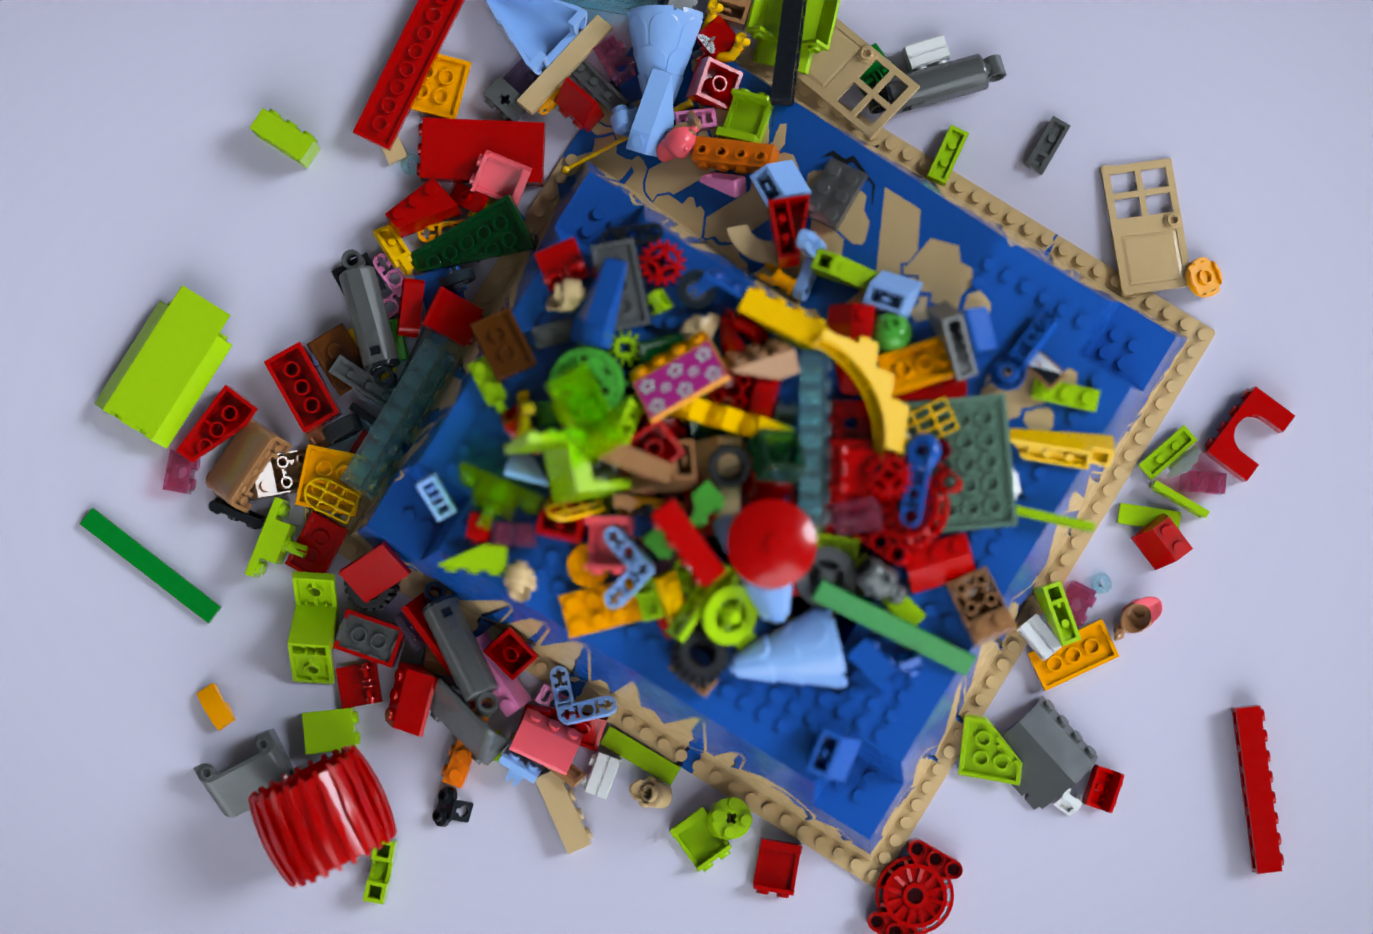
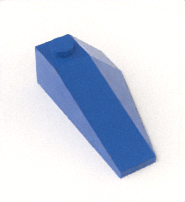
M611 258L605 259L573 319L569 340L611 349L628 262Z

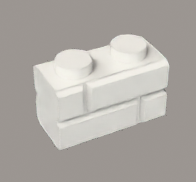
M943 34L904 46L903 49L910 72L942 64L950 59V53Z
M1036 613L1021 625L1017 631L1040 659L1045 661L1062 646L1052 629L1048 626L1049 623L1043 614L1039 615Z
M598 751L597 755L593 754L589 766H592L591 772L586 775L581 784L585 786L584 791L607 799L622 759Z

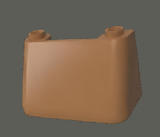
M252 418L247 426L236 433L212 471L207 474L206 486L231 506L248 513L253 506L248 501V498L254 495L250 492V489L272 457L277 459L279 457L277 454L281 451L288 453L292 444Z

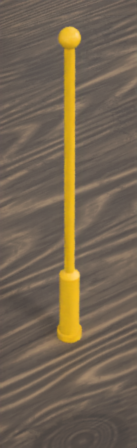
M687 99L685 102L673 107V112L685 111L695 106L690 99ZM629 136L614 141L568 167L563 166L561 169L562 173L568 174L569 170L627 140Z

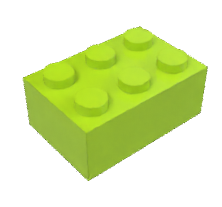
M262 108L250 126L251 131L257 137L308 169L321 149L317 145L318 141L315 137L305 130L302 133L298 126L287 119L285 122L280 117L281 115L270 108L267 111Z

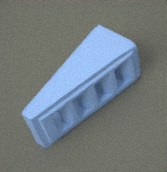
M436 472L417 481L415 486L438 522L457 512ZM433 481L434 485L426 489L425 485ZM436 489L439 490V493L430 497L429 493ZM443 497V501L436 505L433 503L435 500ZM447 504L449 508L439 513L437 509Z

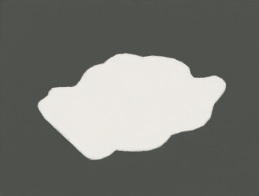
M1193 446L1189 451L1181 454L1169 465L1168 469L1170 472L1167 474L1168 478L1190 471L1192 466L1198 461L1201 450L1197 446Z

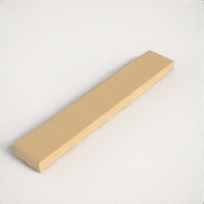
M597 14L517 99V103L533 115L560 87L566 77H569L613 30V26Z

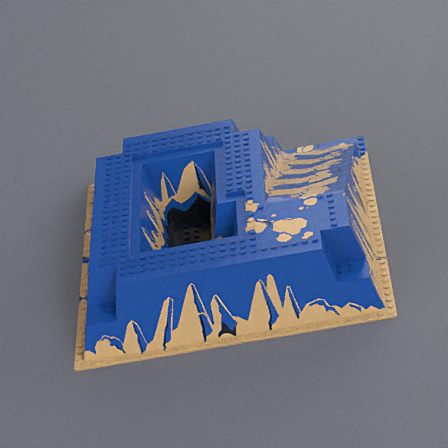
M661 0L658 5H663L665 0ZM697 39L692 48V53L700 48ZM632 46L610 80V83L629 104L633 102L636 107H639L643 95L637 77L639 73ZM743 46L744 52L740 53L734 62L724 64L743 72L739 88H745L751 93L756 94L764 92L771 99L774 67L752 62L755 50L750 46ZM692 54L684 71L683 81L673 107L688 99L686 94L697 65V61ZM797 78L794 105L773 107L761 143L776 146L780 152L778 162L793 160L811 191L831 157L868 175L866 182L837 231L807 217L805 229L814 232L826 244L827 251L839 254L878 273L885 270L923 283L908 319L912 326L910 345L937 337L930 327L926 308L947 301L961 313L965 309L987 307L998 349L996 352L974 357L978 374L967 378V397L1006 393L1009 431L1013 428L1111 435L1114 438L1115 452L1110 467L1107 468L1090 463L1088 470L1023 459L1014 443H1010L1012 467L1015 473L1018 474L1021 493L1017 494L1016 505L1096 523L1093 532L1017 516L1018 526L941 532L931 541L934 542L965 532L971 549L975 571L985 566L987 567L1016 623L1013 631L977 648H974L962 624L946 584L912 594L904 567L890 562L860 540L858 558L863 553H866L869 557L877 556L895 569L898 574L897 584L906 588L907 596L925 613L926 617L916 626L976 655L977 658L966 676L918 653L923 664L916 666L919 675L910 677L907 670L901 671L895 656L912 649L832 610L831 616L836 624L845 666L844 675L847 678V687L838 689L806 684L803 686L778 681L770 683L739 678L736 676V673H731L729 661L733 660L732 655L739 651L733 644L727 645L728 649L725 651L729 653V658L726 660L728 661L727 667L717 678L719 682L705 698L691 686L685 685L686 683L683 680L680 682L678 680L679 677L674 675L669 669V662L672 659L669 658L670 652L673 650L672 647L677 639H667L656 620L642 622L641 620L569 638L559 596L591 588L580 586L572 580L568 573V557L580 545L539 536L536 533L539 514L549 493H551V488L504 476L511 455L505 454L504 446L512 442V437L503 427L501 414L498 413L496 407L490 408L467 367L470 363L484 356L475 337L471 345L467 344L466 347H462L447 339L366 469L357 516H351L347 525L336 519L334 521L350 530L338 554L353 562L385 541L412 571L409 576L402 579L398 584L400 586L399 592L413 600L424 592L429 582L439 581L445 587V596L455 594L475 638L486 632L491 640H493L504 629L511 626L539 655L525 669L526 671L552 686L550 680L551 669L555 666L565 667L570 676L574 700L577 702L601 696H612L616 700L618 708L613 715L608 717L607 721L726 796L742 800L747 804L750 811L875 888L880 873L890 862L897 858L961 753L965 715L971 714L983 717L1025 648L1027 642L1017 629L1036 613L1039 615L1043 614L1033 588L1051 581L1061 580L1062 585L1064 584L1215 336V331L1152 292L1122 297L1118 271L953 170L945 186L927 179L926 177L934 161L933 158L884 128H881L874 139L870 140L863 132ZM597 101L604 117L589 133L584 129L578 131L525 215L526 220L524 222L536 245V249L499 257L471 303L483 309L482 315L485 317L507 307L510 308L537 361V365L501 382L507 392V399L503 401L509 410L518 403V392L520 390H529L530 402L535 407V415L528 417L539 433H542V431L549 429L561 432L565 428L573 427L574 431L583 430V427H585V425L575 422L537 425L536 403L553 401L550 392H546L545 387H549L551 372L555 364L566 353L578 349V342L570 341L537 350L532 332L534 327L575 317L579 309L577 307L576 311L572 313L546 310V303L555 292L550 293L545 284L543 274L534 254L572 237L575 238L590 274L589 277L580 280L582 287L586 288V294L595 279L592 275L594 263L590 246L602 244L601 235L606 229L657 222L663 227L662 244L669 240V246L672 247L676 243V251L683 250L680 258H686V262L681 263V265L685 266L686 270L680 271L682 276L691 270L707 271L718 267L727 273V277L733 281L738 279L745 283L746 289L758 286L767 291L766 295L773 299L775 296L780 297L786 301L787 306L791 308L797 306L806 311L805 315L811 318L817 316L826 321L825 325H827L829 305L863 304L862 300L866 292L816 276L808 298L802 301L793 298V291L790 295H787L785 290L776 285L773 287L758 277L759 273H763L768 277L773 276L774 273L765 267V263L753 261L740 253L732 244L727 232V228L748 224L750 231L756 238L764 241H773L768 208L750 178V175L753 173L742 175L731 170L720 172L714 168H709L708 170L699 169L691 160L692 152L684 159L675 158L668 162H662L658 157L626 149L627 139L569 170L568 174H563L561 171L563 166L568 167L624 137L614 133L610 124V117L612 115ZM692 101V103H693V105H694L695 107H693V108L691 107V108H689V109H687V110L703 109V108H711V107L703 106V105H701V104H699V103H697V102H695V101ZM838 101L841 105H843V106H844L847 110H849L850 112L853 110V109L849 108L848 106L844 105L843 103H841L840 101ZM715 108L717 127H723L728 111ZM710 114L706 115L707 123H711ZM861 114L856 116L868 127L874 123ZM717 128L697 132L696 136L718 138L715 134ZM711 171L746 177V193L734 198L701 183L700 178ZM652 227L651 232L644 233L645 228L640 229L642 240H646L645 235H652V238H657V234L660 233V231H656L655 227ZM630 230L626 234L627 239L633 238L634 241L639 237L635 230ZM608 234V238L605 241L614 242L617 237ZM649 244L635 246L639 265L644 264V262L639 260V257L645 256L643 249L649 250ZM657 250L651 255L656 256L661 253V250ZM801 251L799 266L780 269L786 275L798 278L806 255ZM669 252L671 260L677 262L674 254ZM662 259L661 262H657L659 263V268H663L664 265H668L666 263V259ZM648 265L650 272L656 275L655 268ZM640 269L646 301L649 300L647 296L650 293L663 288L674 307L664 313L651 316L650 313L655 308L650 304L647 306L650 325L625 329L622 332L623 336H626L627 331L631 330L630 338L638 334L639 338L635 341L636 343L676 335L682 323L686 319L691 318L692 315L707 317L709 313H713L722 317V314L726 312L723 309L733 311L734 316L738 318L737 310L744 297L740 299L717 285L716 297L710 305L702 309H692L684 305L678 296L677 286L680 278L675 277L676 284H672L669 281L667 287L663 283L656 287V281L653 280L649 284V276L642 277L645 269ZM669 271L664 274V277H668L674 272ZM697 289L692 291L691 295L695 297ZM1049 311L1053 313L1057 321L1055 330L1041 347L1040 351L1066 373V377L1060 382L1100 390L1095 413L1030 399L1035 378L1028 371L1024 383L1015 390H999L992 384L990 371L993 365L1010 353L1040 312ZM874 313V320L881 314ZM1044 318L1041 321V326L1050 325L1052 319ZM720 322L712 337V342L722 358L725 356L721 344ZM737 330L745 349L753 344L746 335ZM615 331L614 335L619 339V332ZM766 331V332L769 334V339H770V338H774V337H778V336H776V335H774V334H772V333ZM1031 337L1029 340L1031 342L1032 340L1037 341L1038 339L1037 337ZM785 341L795 348L800 373L783 379L777 404H779L780 400H783V405H791V401H795V406H798L796 426L786 425L795 429L790 450H784L790 454L795 464L796 478L793 487L798 508H805L830 503V467H828L829 400L864 401L862 396L840 393L834 359L824 351L817 349L813 355ZM622 344L620 346L622 348L620 352L623 353L626 351L629 353L631 351L629 349L631 345L628 344L625 346ZM594 346V348L602 350L606 353L614 349ZM878 350L877 356L883 354V352ZM619 358V360L617 361L619 367H620V361H621L620 358ZM632 358L633 366L631 367L628 365V360H625L624 366L620 367L624 382H629L630 385L625 387L624 396L638 395L629 373L641 365V358L639 362ZM1011 370L1004 373L1005 377L1012 375ZM901 401V403L921 402V401ZM849 417L845 420V426L853 429L857 426V421ZM678 419V423L685 425V428L688 429L684 438L675 435L678 440L694 439L695 458L697 440L716 436H739L682 419ZM741 436V448L747 454L759 445H767ZM542 451L534 457L548 478ZM879 466L875 469V472H879ZM433 472H436L457 509V512L439 522L415 486L417 481ZM432 481L425 485V488L433 486L434 482ZM436 489L429 493L430 497L439 493V490ZM656 492L655 495H643L642 493L628 494L665 499L660 492ZM681 492V495L675 500L685 502L683 493ZM443 497L435 500L433 503L436 505L444 499ZM604 498L603 504L606 508L608 498ZM595 499L584 500L591 503L597 502ZM613 499L610 516H614L615 514ZM446 504L437 510L440 513L449 507ZM598 506L591 507V510L598 509ZM686 507V515L689 519H691L688 508ZM866 507L864 509L863 519H867ZM471 511L495 515L490 541H484V544L510 545L508 565L515 564L516 560L528 563V567L533 569L537 587L535 591L530 592L529 600L518 602L508 595L507 586L503 582L505 572H501V576L488 575V571L480 570L479 574L466 573L467 569L458 568V572L445 571V567H439V563L481 546V544L471 543V538L466 537ZM337 514L336 516L345 522L348 518L347 515ZM586 525L581 545L589 543V525ZM868 525L862 528L861 535L868 533ZM712 535L704 538L720 562L731 568L732 565L717 536ZM881 538L878 541L879 548L885 545V538ZM634 540L655 565L654 576H660L670 569L674 570L677 551L668 559L663 557L660 560L643 541ZM899 550V551L895 554V559H896V560H900V559H901V556H900V553H899V552H901V551H903V550ZM646 564L641 565L642 570L639 573H636L637 576L641 573L646 572ZM610 570L608 577L600 585L617 581L622 575H613ZM740 579L738 585L745 586ZM856 583L852 594L892 613L880 600H876L871 595L866 596L865 591ZM430 591L433 597L439 596L437 591ZM683 592V596L686 602L689 595ZM801 595L792 597L789 615L785 617V621L772 623V620L764 621L758 612L757 622L752 630L756 637L751 642L763 634H769L788 620L796 618L813 607V605L805 601ZM702 616L694 626V628L699 627L700 631L704 628ZM864 637L868 640L872 637L881 646L878 650L884 656L888 654L896 662L893 666L897 670L878 688L846 656ZM699 648L689 649V657L702 667L709 666L710 661L706 652ZM561 671L557 672V676H554V678L557 677L560 685H564L562 682V676L565 674H562ZM566 690L560 691V692H562L563 694H565V695H567V696L569 697V692H568V691H566ZM606 701L605 706L599 707L598 703H595L597 707V713H600L599 708L605 707L606 710H610V706H612L613 704H610L609 701ZM584 706L585 708L593 712L592 706ZM821 724L862 740L845 781L822 777L807 771L804 766Z

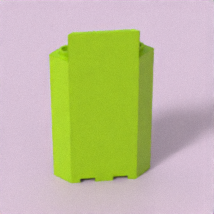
M752 0L745 31L752 35L753 39L758 40L752 62L774 67L783 0ZM807 0L798 73L809 74L813 53L818 54L820 51H829L841 0Z
M182 285L171 302L169 301L167 304L161 300L158 302L94 404L167 449L233 346L226 341L228 337L220 333L231 315Z

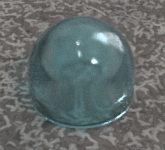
M410 154L402 159L401 170L406 175L411 176L417 174V167L415 170L409 166V160L414 161L416 165L421 160L418 156Z
M1099 573L1092 577L1090 586L1095 593L1104 594L1111 590L1112 582L1107 574ZM1101 578L1106 581L1105 587L1100 582Z

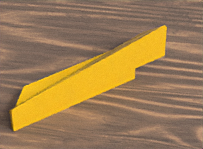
M1013 428L1009 431L1010 443H1014L1021 457L1026 460L1088 470L1090 463L1109 468L1115 452L1114 438L1111 435Z

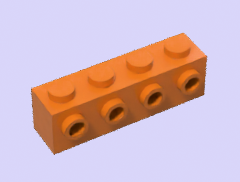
M696 136L691 160L697 168L702 170L714 168L720 172L731 170L746 175L747 173H755L766 164L778 162L780 152L773 144Z
M481 717L488 724L490 717ZM459 739L456 745L452 744L448 756L451 759L449 764H444L441 776H444L442 782L462 789L474 760L471 758V751Z

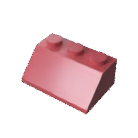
M527 708L509 750L566 776L584 734L557 720L542 715L538 711Z

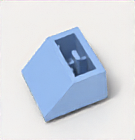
M793 160L766 164L750 175L767 208L768 200L812 193Z
M882 270L869 283L862 303L875 305V313L891 312L902 317L904 316L908 320L923 283Z

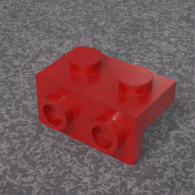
M1094 764L1081 803L1112 813L1116 806L1117 797L1123 785L1125 775Z

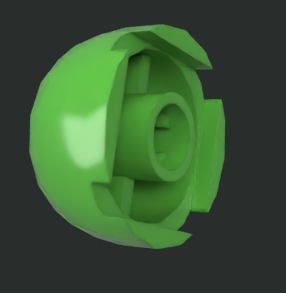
M891 312L878 315L873 322L871 341L879 343L878 350L884 354L910 345L912 326L907 318Z

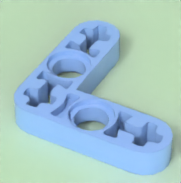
M802 229L798 234L796 246L806 255V258L794 286L793 298L805 301L816 279L815 273L810 268L818 248L826 250V244L814 232Z
M621 526L609 527L604 532L606 544L628 567V570L604 596L606 606L611 609L624 606L655 572L653 561ZM614 532L618 533L616 536L618 540L612 539ZM627 546L634 550V556L631 559L625 555ZM646 564V572L641 573L639 576H637L636 573H639L642 570L641 565ZM628 577L634 581L632 590L625 586V580ZM622 591L624 594H621L617 598L618 602L614 603L612 601L614 599L613 595H616Z
M555 666L551 669L550 680L557 716L562 724L573 725L611 716L617 711V702L609 695L575 702L567 669L563 666ZM561 671L562 674H565L562 676V682L564 685H560L557 677L554 678V676H557V672ZM562 690L569 692V697L564 701L558 699V694ZM606 701H609L610 704H613L612 706H610V710H606V708L603 707L599 708L600 713H597V707L595 703H598L599 707L605 706ZM586 705L593 707V712L589 716L582 714V709ZM575 708H578L579 718H577L576 714L570 715L568 720L562 717V715H565V711L569 710L570 713H575Z

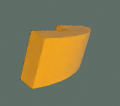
M211 683L196 693L202 707L217 730H222L236 720L229 703L224 701L217 684Z

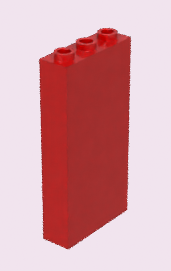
M423 117V122L419 123V135L422 136V142L418 143V155L421 156V162L417 163V176H420L422 182H427L433 177L437 182L469 183L472 174H477L479 166L476 163L480 154L484 155L486 150H489L532 168L526 186L543 187L545 122Z

